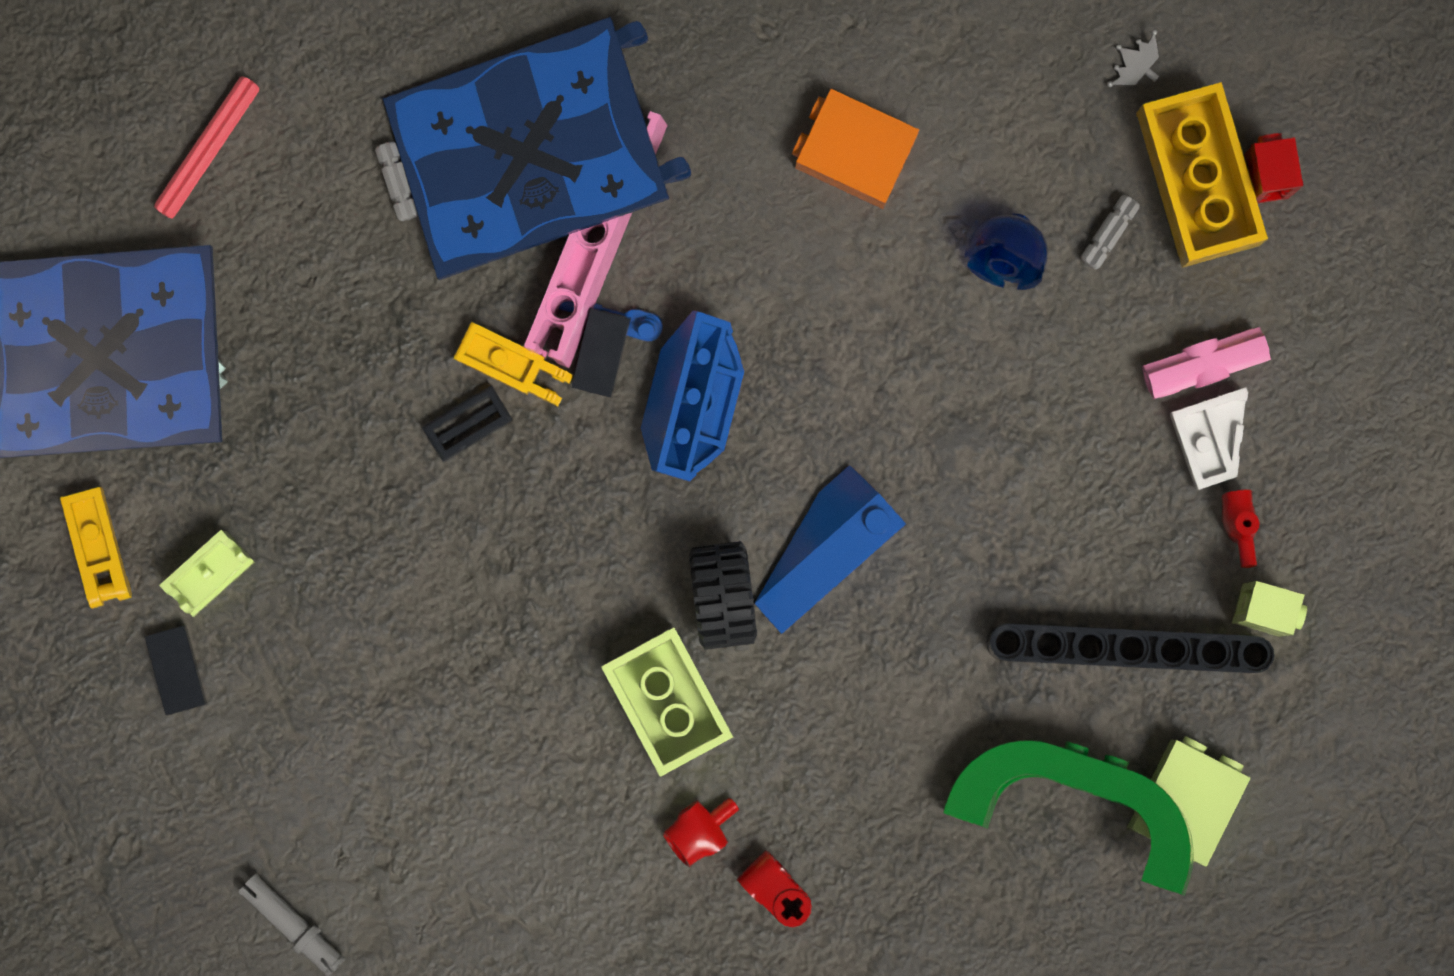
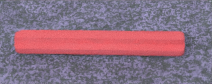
M244 76L239 77L155 202L154 207L158 212L171 219L176 216L258 94L259 87L255 82Z

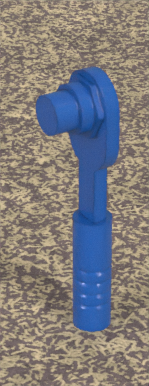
M563 302L560 304L559 309L573 313L574 302ZM597 303L593 307L631 317L627 334L630 337L643 341H653L662 332V321L654 313L641 309H630L626 313L602 307L601 304Z

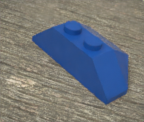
M692 311L661 348L641 424V431L652 471L691 481L697 475V472L709 465L725 450L744 375L739 351L732 336L733 330L730 322L698 311Z

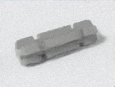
M387 142L377 146L375 152L380 165L384 166L381 170L390 197L396 203L393 207L397 218L400 221H408L417 217L418 213L414 200L411 199L412 194L402 162H399L400 154L396 143Z
M1122 195L1113 207L1114 213L1110 212L1093 237L1092 241L1094 243L1092 245L1089 244L1081 255V260L1086 265L1096 270L1101 267L1107 258L1106 252H1110L1128 226L1127 221L1132 220L1140 205L1137 201L1127 195Z

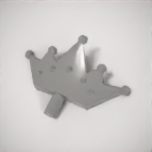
M1156 29L1151 31L1152 36L1148 43L1142 42L1141 39L1136 40V44L1139 45V51L1122 48L1120 44L1116 45V49L1120 50L1125 67L1114 66V70L1118 72L1119 77L1113 82L1109 81L1107 83L1108 87L1113 85H1136L1144 74L1153 82L1158 79L1159 76L1150 69L1159 58L1155 37L1157 34Z

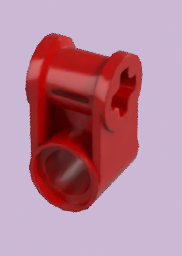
M767 850L737 878L740 885L784 926H800L806 922L811 914L812 904L807 893ZM797 897L801 899L803 903L800 911L803 915L800 917L795 914L789 917L785 916L783 911L786 905L783 900L788 898L794 901Z

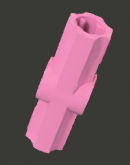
M1260 327L1221 340L1214 338L1183 349V353L1144 365L1142 370L1147 389L1152 399L1180 392V390L1192 386L1200 388L1229 378L1231 373L1267 362L1271 358L1265 335Z

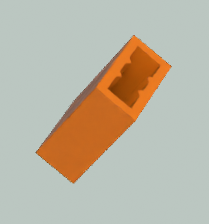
M830 89L826 99L821 96L818 97L809 118L814 120L815 123L809 135L801 133L794 147L792 155L798 157L795 169L884 209L915 143L919 129Z

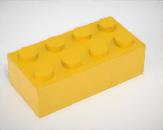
M1222 82L1143 104L1136 114L1182 268L1258 247L1268 240Z

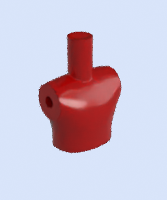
M1252 490L1227 492L1221 496L1222 522L1230 540L1238 544L1241 568L1256 567L1257 559L1254 536L1259 529L1260 522L1254 509Z
M731 798L726 799L711 812L698 800L694 801L678 814L675 822L663 832V836L677 857L686 866L690 867L698 860L714 855L727 845L728 840L720 825L738 812L739 808Z

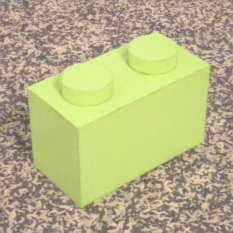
M1258 581L1242 584L1232 623L1278 637L1294 635L1295 628L1299 630L1302 628L1307 614V606L1302 605L1304 594Z

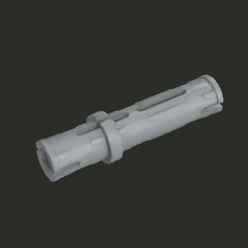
M257 873L245 883V887L243 886L238 891L240 895L248 900L295 945L292 949L298 955L303 953L325 976H331L339 968L338 966L345 961L346 958L338 953L320 935L321 930L316 925L311 927Z

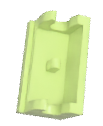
M220 530L159 586L180 604L179 607L185 613L195 617L255 562L228 532Z

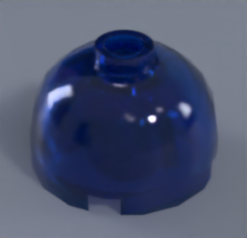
M1012 213L987 218L980 224L968 242L964 258H969L967 267L980 279L1002 288L1005 285L1004 280L1018 283L1016 290H1027L1035 288L1042 282L1047 266L1048 246L1046 238L1037 226L1026 216Z

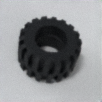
M742 541L692 547L689 554L700 644L704 650L754 644L757 637V628L746 547Z

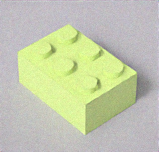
M675 628L601 666L660 777L733 738Z

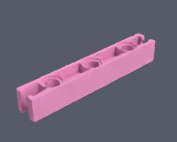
M650 111L647 117L650 121L647 130L656 155L668 125L660 114ZM632 213L569 234L524 347L528 351L541 355L546 359L548 352L543 350V347L552 329L557 327L563 331L558 350L550 349L548 357L553 358L559 365L570 368L585 331L590 309L594 307ZM596 227L605 228L602 240L597 243H588V234L592 229ZM566 301L574 302L575 307L571 316L559 319L557 312L560 304Z

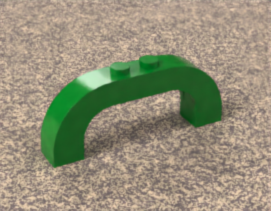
M1038 741L1009 742L994 747L978 756L963 770L952 787L943 813L986 829L989 827L996 803L1001 794L1011 784L1025 778L1047 779L1130 807L1137 811L1144 819L1151 838L1150 854L1141 881L1185 896L1194 860L1193 840L1187 820L1180 807L1165 790L1147 777L1127 770L1128 761L1105 754L1104 760L1100 761L1088 757L1090 749L1068 741L1065 742L1064 748Z

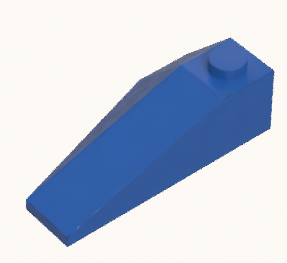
M849 465L818 493L757 598L755 605L781 634L784 633L905 526L906 523L886 500Z

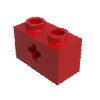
M1282 133L1260 136L1257 138L1258 142L1251 144V148L1243 155L1257 203L1289 199L1304 186L1295 137L1283 139Z

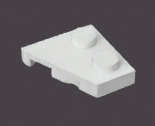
M1247 388L1170 413L1196 491L1237 477L1240 459L1239 447L1242 442L1244 425H1242L1244 409L1248 398Z

